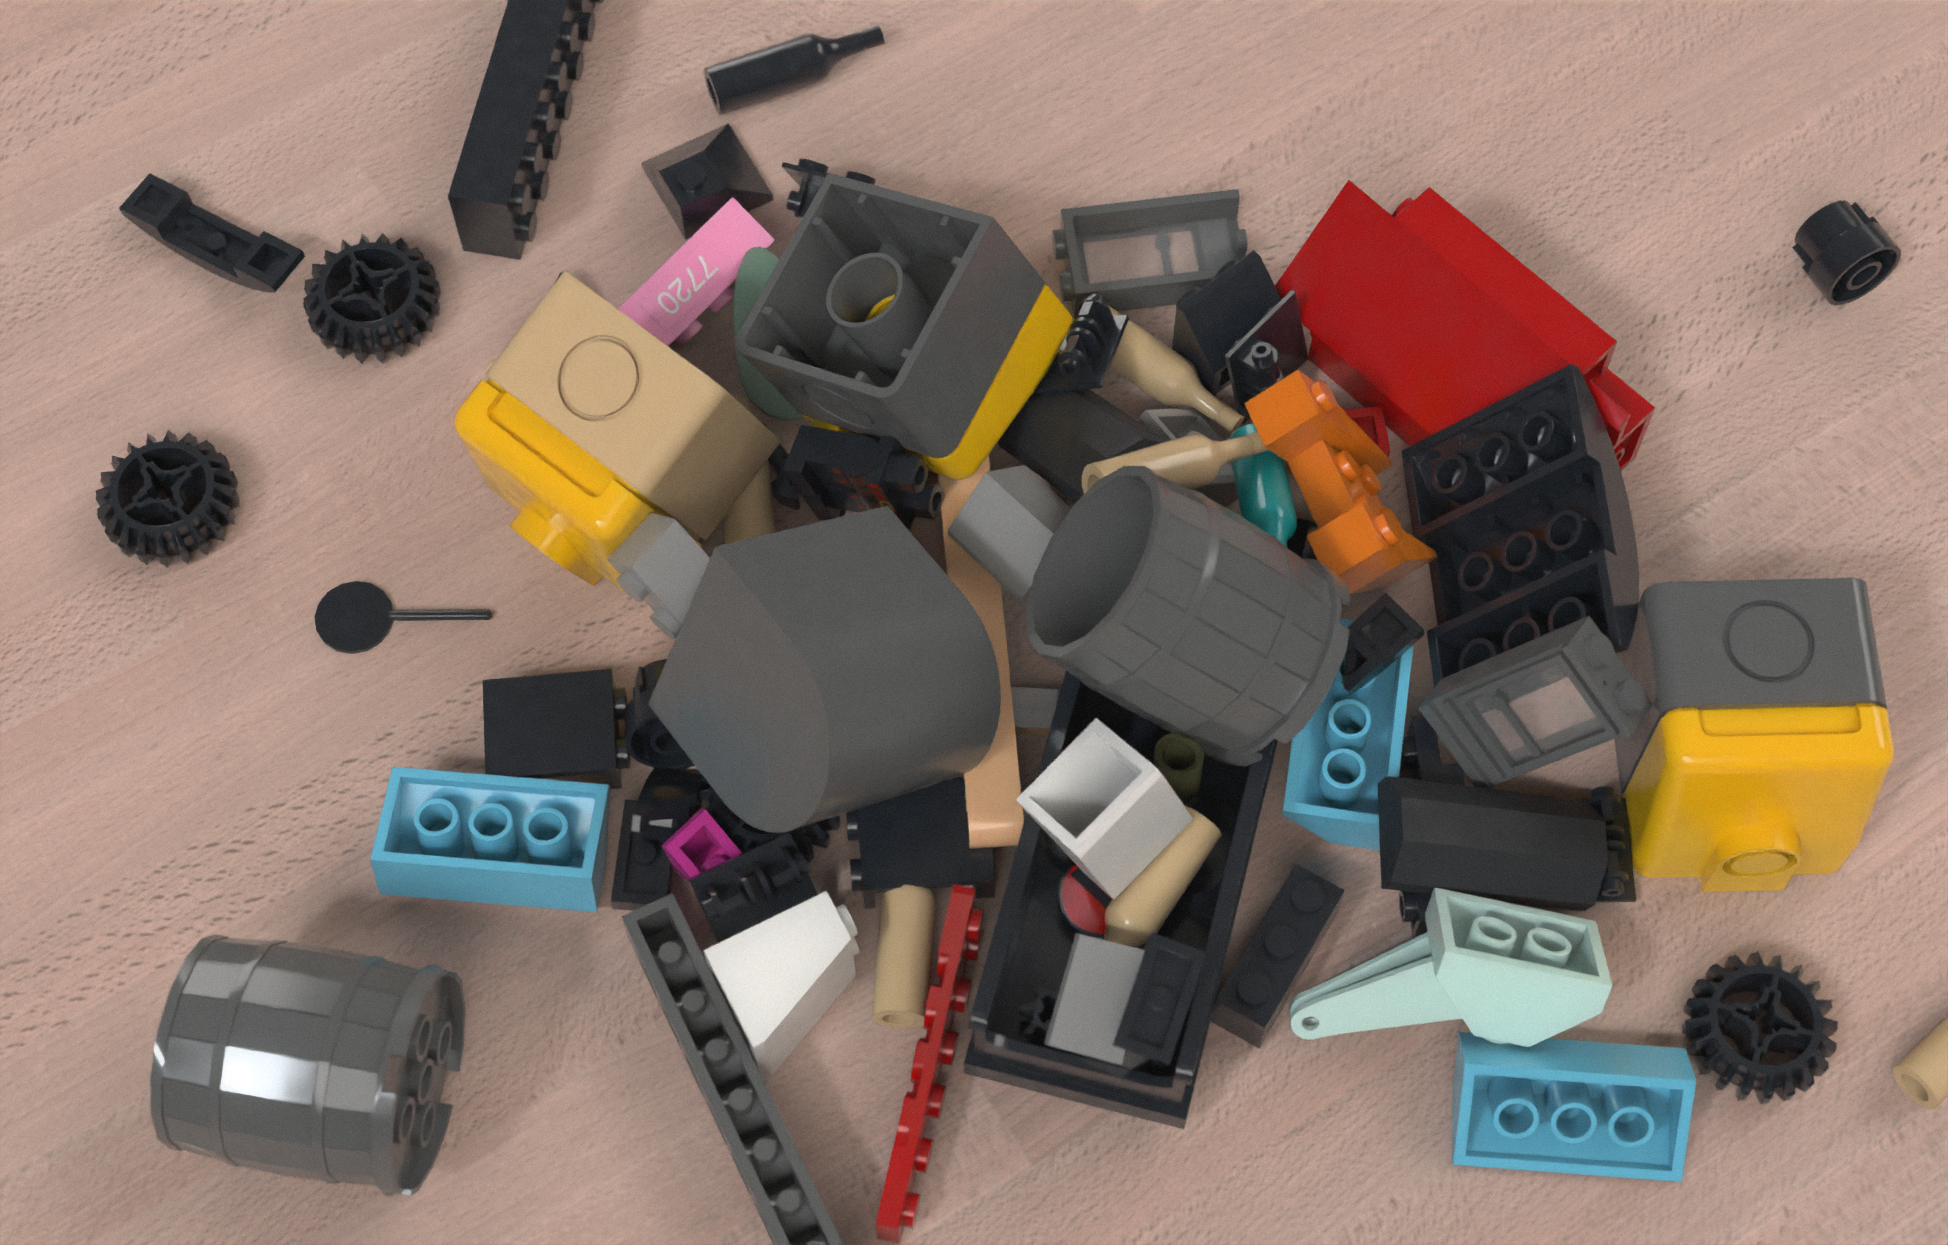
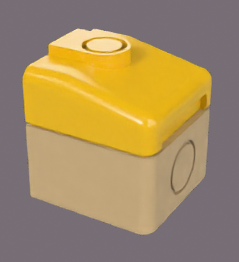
M565 270L485 375L489 379L487 381L483 379L479 381L457 410L454 418L455 430L489 488L519 511L509 526L549 558L592 586H595L603 576L623 592L625 591L616 581L621 574L607 559L651 512L676 519L701 547L702 544L697 540L700 537L705 541L781 443V440L727 390Z

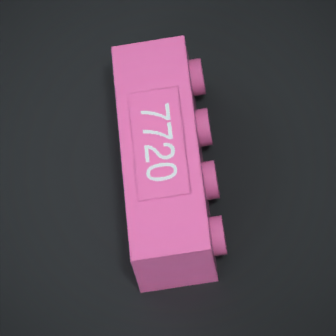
M732 197L618 310L667 346L675 340L682 347L703 327L696 318L707 307L716 313L733 297L734 289L730 285L737 278V273L745 253L753 247L767 249L775 240Z

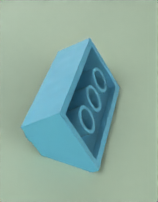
M1340 619L1339 624L1348 628L1354 620ZM1413 646L1352 695H1349L1343 687L1344 656L1329 693L1305 727L1292 738L1282 810L1283 816L1332 844L1380 851L1377 783L1386 776L1399 778Z
M392 767L370 859L379 893L384 895L597 912L606 867L609 784Z
M1459 1032L1453 1076L1452 1163L1453 1165L1682 1182L1696 1087V1078L1686 1049L1550 1038L1531 1047H1525L1511 1043L1495 1044L1485 1038L1474 1036L1472 1033Z

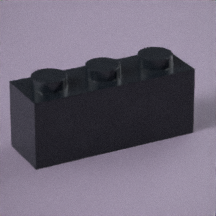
M1295 864L1217 996L1211 1022L1260 1049L1337 916L1345 890Z

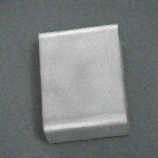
M1011 687L1016 735L1048 736L1061 690Z

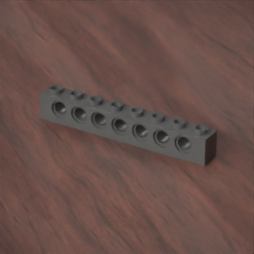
M671 893L623 915L622 920L632 948L773 1245H843L674 894Z

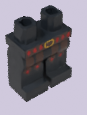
M801 425L783 467L784 473L797 491L803 494V499L819 520L838 518L841 510L859 513L888 506L905 527L910 530L914 517L935 520L945 497V492L939 483L926 482L928 466L924 459L919 456L907 455L897 439L893 437L881 436L879 443H877L873 438L863 435Z

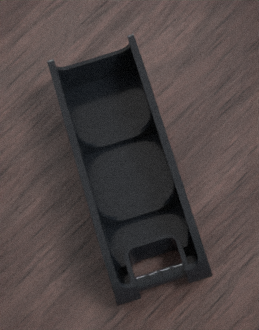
M1297 518L1296 530L1287 542V548L1302 559H1317L1307 538V535L1319 529L1316 522ZM1066 671L1036 779L1096 718L1151 764H1153L1154 750L1160 738L1172 732L1162 729L1161 726L1127 710L1099 692L1091 690L1080 679ZM1273 739L1267 746L1257 751L1262 754V760L1245 767L1221 763L1207 755L1204 751L1201 784L1197 793L1200 797V802L1193 810L1214 823L1222 835L1157 933V935L1207 952L1170 1064L1160 1070L1153 1068L1151 1074H1146L1091 1060L1056 1048L1053 1050L1047 1049L1044 1045L1045 1041L1041 1038L1038 1040L1034 1038L1028 1041L1025 1039L1024 1031L1030 1025L1029 1019L1020 1015V1005L1035 1002L1033 989L1035 984L1044 987L1046 991L1055 989L1059 979L1063 980L1075 935H1084L1070 926L1061 913L1057 897L1060 880L1069 866L1074 864V861L1026 813L970 1016L968 1029L973 1031L964 1060L965 1074L1180 1129L1185 1128L1278 740ZM1170 766L1171 768L1176 770L1185 769L1181 766ZM1052 1008L1045 1010V1023L1052 1018Z

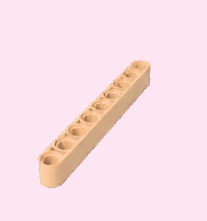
M989 455L977 472L967 479L957 480L937 474V481L945 492L940 508L945 573L964 594L980 617L992 644L1000 680V716L994 740L983 760L974 769L963 775L970 849L1018 845L1024 824L1023 807L1016 801L1021 795L1001 584L948 535L949 527L985 473L990 471Z

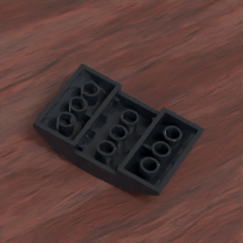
M1570 364L1401 451L1413 537L1435 550L1438 556L1429 562L1438 625L1427 631L1434 687L1441 679L1587 616L1591 617L1601 633L1610 640L1616 654L1628 650L1635 629L1639 602V566L1633 519L1613 445L1594 398L1577 366ZM1557 664L1498 690L1504 693L1509 701L1562 679L1567 675ZM1489 693L1471 700L1480 714L1493 709L1490 704L1492 697Z

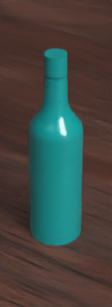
M1248 424L1238 428L1229 439L1257 432L1254 424ZM1268 450L1231 462L1241 516L1266 533L1272 534L1287 547L1288 540L1296 530L1297 517L1284 459Z

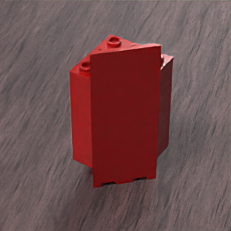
M1350 180L1347 181L1275 285L1281 299L1291 290L1296 292L1301 322L1310 330V336L1312 337L1308 358L1314 365L1364 408L1382 406L1386 427L1407 445L1412 446L1570 364H1574L1579 368L1601 414L1620 470L1622 471L1636 458L1655 407L1608 369L1617 344L1613 337L1430 187L1415 200L1412 198L1404 200L1391 215Z

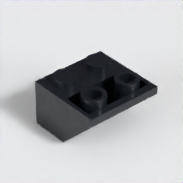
M1254 250L1239 261L1236 259L1228 261L1220 268L1213 280L1200 289L1194 287L1188 290L1176 305L1172 349L1192 362L1197 368L1201 383L1214 396L1231 384L1225 355L1229 352L1231 346L1236 340L1243 338L1263 318L1271 306L1277 305L1282 300L1261 257Z

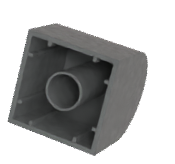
M888 506L715 546L648 705L730 810L755 828L767 832L780 833L951 780L971 771L983 760L994 740L1000 716L1001 694L995 654L980 617L964 594Z

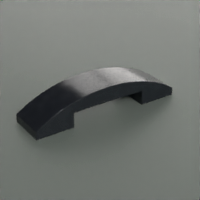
M151 173L146 176L119 207L122 215L172 251L219 277L257 291L275 293L305 257L303 250L265 231L258 237L193 204L188 192Z

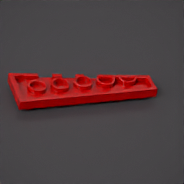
M953 885L938 949L939 960L936 976L940 977L938 986L930 985L923 1026L927 1033L925 1038H920L917 1041L910 1078V1082L914 1083L912 1092H906L875 1223L877 1239L900 1243L903 1226L913 1228L916 1221L920 1194L913 1193L912 1189L916 1173H927L934 1140L925 1138L930 1117L940 1119L947 1086L938 1084L942 1065L952 1066L955 1059L959 1040V1032L951 1031L955 1011L966 1012L972 980L963 978L968 960L978 961L983 942L984 929H982L984 910L976 908L975 888Z

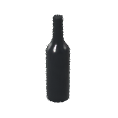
M879 25L839 38H824L815 34H804L704 68L706 85L718 114L721 115L825 79L833 67L842 59L884 44V36Z

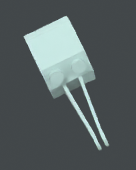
M1434 887L1425 912L1428 932L1324 983L1297 994L1289 1005L1292 1031L1298 1037L1307 1040L1343 1033L1463 1019L1474 1036L1485 1038L1495 1044L1511 1043L1531 1047L1601 1014L1613 985L1596 921Z

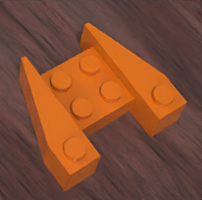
M1296 370L1244 403L1264 447L1287 461L1310 512L1319 529L1307 535L1317 560L1332 568L1347 584L1349 594L1385 589L1438 557L1435 550L1404 531L1398 519L1388 507L1383 508L1377 495L1378 492L1382 491V486L1376 475L1393 464L1387 455L1336 403L1332 392L1322 380L1314 382L1305 374Z

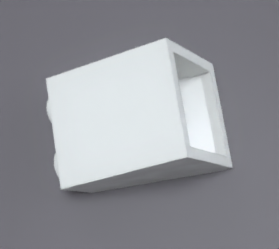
M1097 718L1016 799L1074 863L1113 900L1193 820L1163 774Z
M827 891L704 950L707 965L763 1080L770 1078L856 976L854 956L860 953L854 938L858 934L856 926L845 905L842 904L835 908Z

